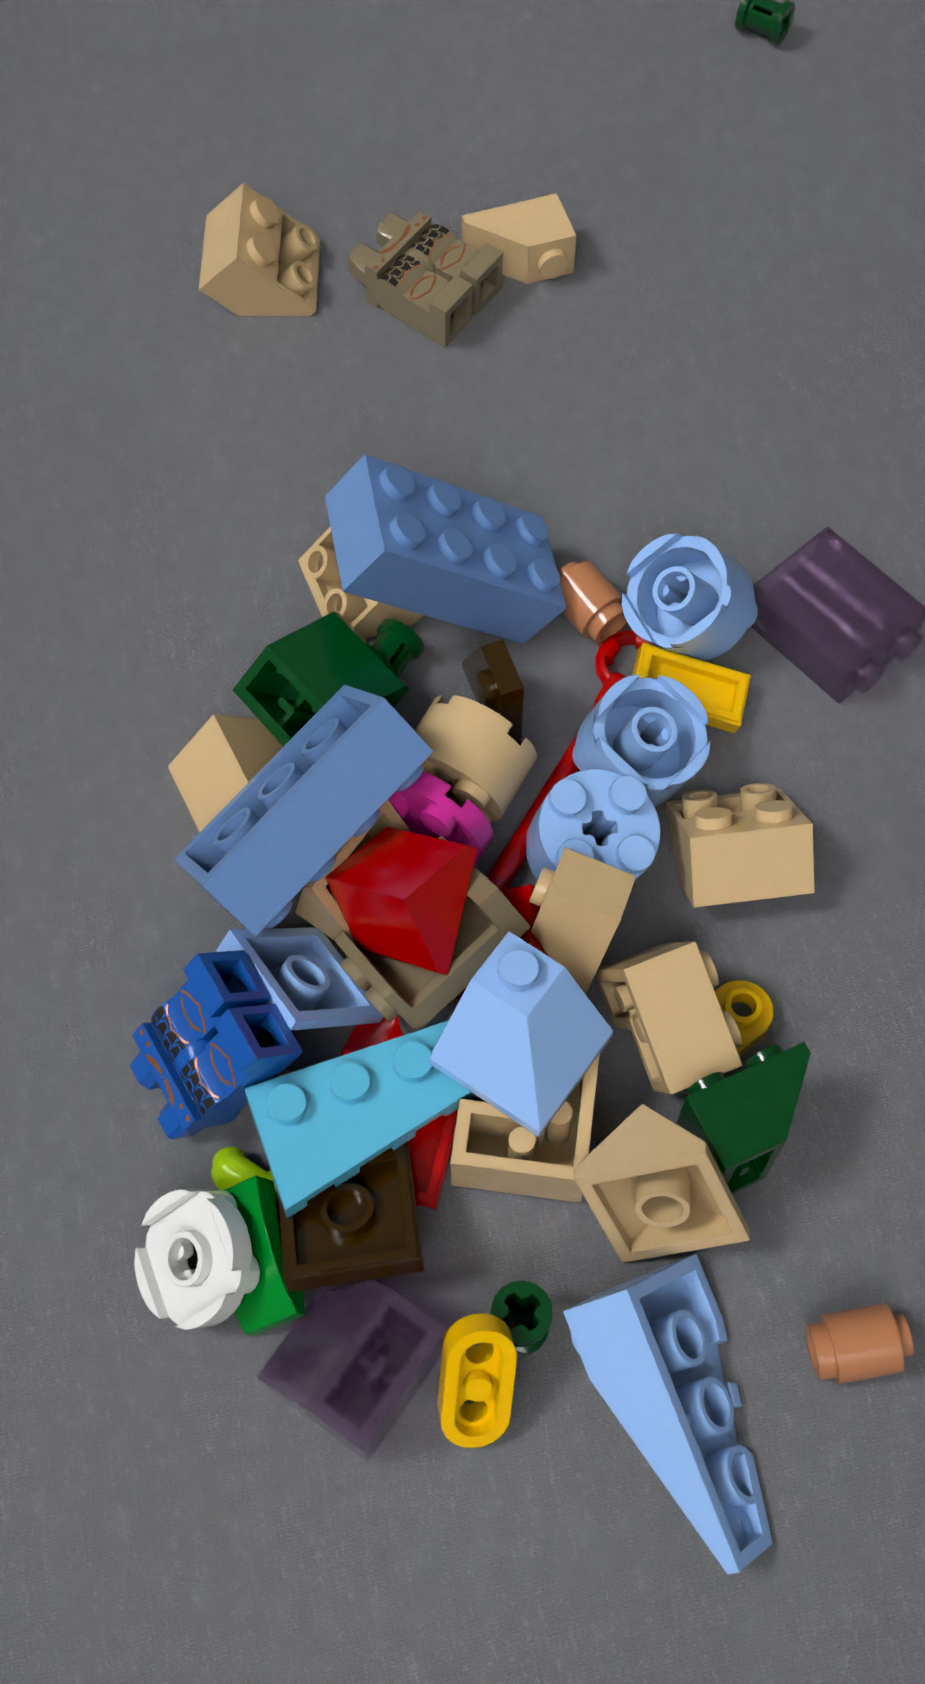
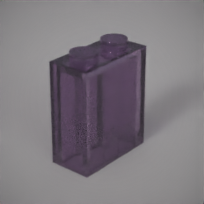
M828 526L753 585L758 615L751 628L838 704L842 703L856 690L863 694L871 689L883 675L885 666L894 658L900 662L908 658L923 639V635L919 631L925 619V606Z

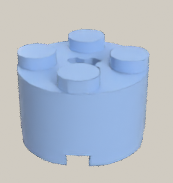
M678 533L661 536L647 544L635 556L627 571V575L630 576L627 594L622 593V609L625 619L639 637L655 646H661L659 648L702 661L713 659L731 649L757 618L758 607L755 602L753 583L748 572L737 560L703 537L696 535L681 536Z
M641 674L632 675L615 683L584 719L578 730L572 757L580 771L591 769L608 770L622 776H633L640 780L655 807L674 795L706 762L710 751V742L707 744L706 725L709 721L706 710L691 690L677 680L661 675L657 679L638 678Z
M601 769L576 772L554 785L534 815L526 834L525 848L527 861L533 875L538 880L543 867L553 871L556 870L566 847L636 876V881L652 864L660 841V824L656 809L640 780L633 776H622L616 772ZM583 832H589L591 835H584ZM595 838L599 840L600 846L596 845Z

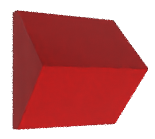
M386 827L325 876V879L359 948L436 973L448 975L478 848Z

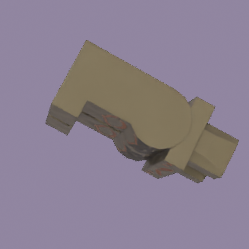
M418 211L409 221L390 212L380 222L376 231L377 244L383 248L377 251L365 243H359L350 252L348 257L349 274L366 286V302L376 308L381 306L389 314L443 348H446L471 321L472 315L476 316L501 289L502 251L488 244H485L481 250H478L457 239L445 226L431 224V217L421 211Z

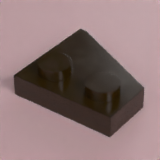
M499 640L480 646L462 661V668L476 701L494 710L511 722L513 726L509 730L508 735L521 745L524 686L504 641Z

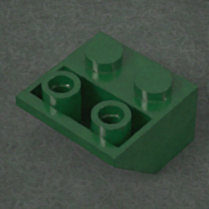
M332 612L267 645L232 690L284 747L343 685L383 697L393 708H395L411 687L340 613Z
M805 1042L785 1051L780 1044L765 1048L746 1062V1069L725 1078L723 1072L712 1073L695 1082L687 1090L689 1096L685 1097L676 1124L706 1142L732 1194L765 1179L787 1140L811 1055Z

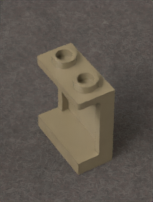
M442 835L439 837V839L446 840ZM473 866L448 975L436 973L359 948L344 931L340 932L334 938V941L348 956L339 965L364 992L369 989L364 995L389 1022L400 1015L415 1031H418L427 1025L468 986L470 980L509 931L520 938L531 926L503 893Z

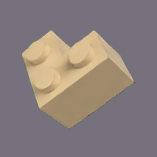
M696 941L658 944L598 968L595 976L615 1028L631 1030L653 1091L672 1095L689 1088L707 1075L715 1072L726 1073L743 1066L736 1049L742 1045L738 1026L728 1011L721 1010L713 987L719 984L715 965L705 950L699 951Z
M599 1055L540 1137L487 1102L460 1099L450 1163L451 1185L581 1203L583 1194L574 1180V1169L589 1155Z

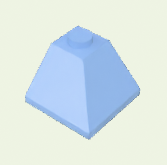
M318 928L263 929L256 937L247 929H231L215 951L245 950L271 995V998L264 1005L276 1004L291 1031L380 1023L384 1017L364 995L368 990L364 992L339 965L344 960L327 936ZM233 976L228 982V991L230 993L244 992L242 982Z
M509 931L470 980L429 1057V1063L540 1137L613 1035V1030L563 965Z

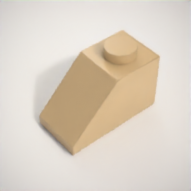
M557 193L462 215V241L478 250H481L485 244H488L502 251V275L529 284L574 273L576 233Z
M565 847L556 870L553 871L543 867L529 902L540 906V910L531 931L548 956L563 965L586 994L621 921L636 876Z

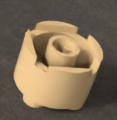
M442 695L437 696L415 729V732L434 751L422 763L424 766L423 772L429 773L449 784L451 788L445 796L454 801L458 806L462 808L466 800L469 799L481 810L490 824L491 822H497L504 815L537 759V752L527 737H525L521 745L511 738L508 732L513 724L494 710L474 700L453 695L448 704H443Z

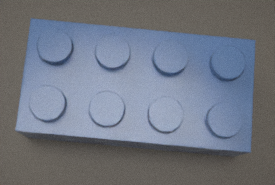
M364 454L325 495L343 592L521 644L526 643L567 609L560 583V575L556 568L548 537V528L544 518L535 513L524 511L490 497L476 494L445 481L431 478Z
M343 685L173 860L256 937L264 928L270 929L286 917L292 907L291 900L309 881L316 882L331 870L337 859L335 854L351 837H358L364 834L376 823L380 816L379 808L395 791L401 792L407 789L420 777L424 769L422 763L434 751L385 698Z

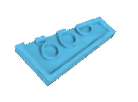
M448 1021L244 1088L286 1218L308 1206V1200L334 1184L337 1187L359 1173L361 1166L389 1148L395 1150L414 1138L416 1131L441 1115L448 1116L459 1108L460 1099L473 1100L478 1097L429 1063V1057Z

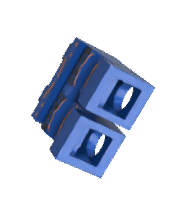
M245 950L197 953L183 970L188 978L174 997L164 1002L155 1010L151 1017V1022L142 1023L132 1034L140 1052L130 1064V1068L140 1085L145 1086L148 1090L161 1088L168 1103L160 1110L158 1121L167 1138L172 1140L194 1136L206 1127L231 1123L241 1113L240 1109L248 1104L244 1088L276 1078L303 1053L276 1004L264 1005L271 998V995ZM233 976L242 982L244 992L230 993L228 991L227 985ZM262 1029L269 1031L274 1039L275 1046L260 1047L257 1042V1036Z

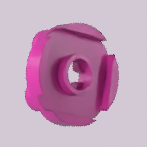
M422 772L420 777L410 787L401 792L395 791L390 796L389 802L411 832L439 838L442 835L447 841L477 847L474 866H476L494 836L492 827L481 810L469 799L466 800L462 808L458 806L454 801L445 796L451 786L429 773Z

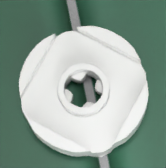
M180 1189L161 1196L149 1208L141 1225H151L146 1236V1246L136 1247L134 1260L137 1284L149 1310L159 1319L170 1318L176 1324H179L176 1326L177 1328L185 1330L214 1326L226 1320L238 1308L244 1294H249L256 1288L260 1275L259 1264L252 1255L250 1235L245 1221L237 1209L234 1197L227 1191ZM194 1245L197 1251L198 1263L196 1269L190 1270L187 1259L193 1255Z

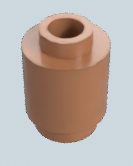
M591 561L570 562L558 571L567 607L562 613L584 638H593L597 644H602L609 636L622 631L628 623L622 609V594Z
M885 1302L823 1314L820 1316L819 1323L805 1326L808 1351L818 1381L834 1378L836 1384L840 1385L904 1372V1357L913 1356L914 1354L913 1341L905 1316L903 1314L893 1315L890 1307Z

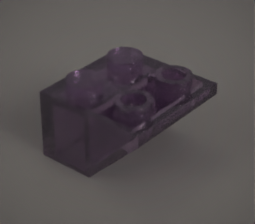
M372 1279L322 1287L305 1309L306 1315L297 1320L256 1377L260 1382L367 1462L441 1357L443 1339L448 1331L447 1328L397 1292Z

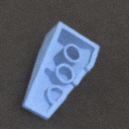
M693 1254L602 1291L568 1308L563 1313L571 1331L572 1343L580 1354L590 1381L727 1575L743 1570L769 1548L773 1542L754 1456L746 1447L739 1445L734 1424V1409L742 1407L738 1384L725 1383L717 1344L728 1341L723 1317L697 1254Z

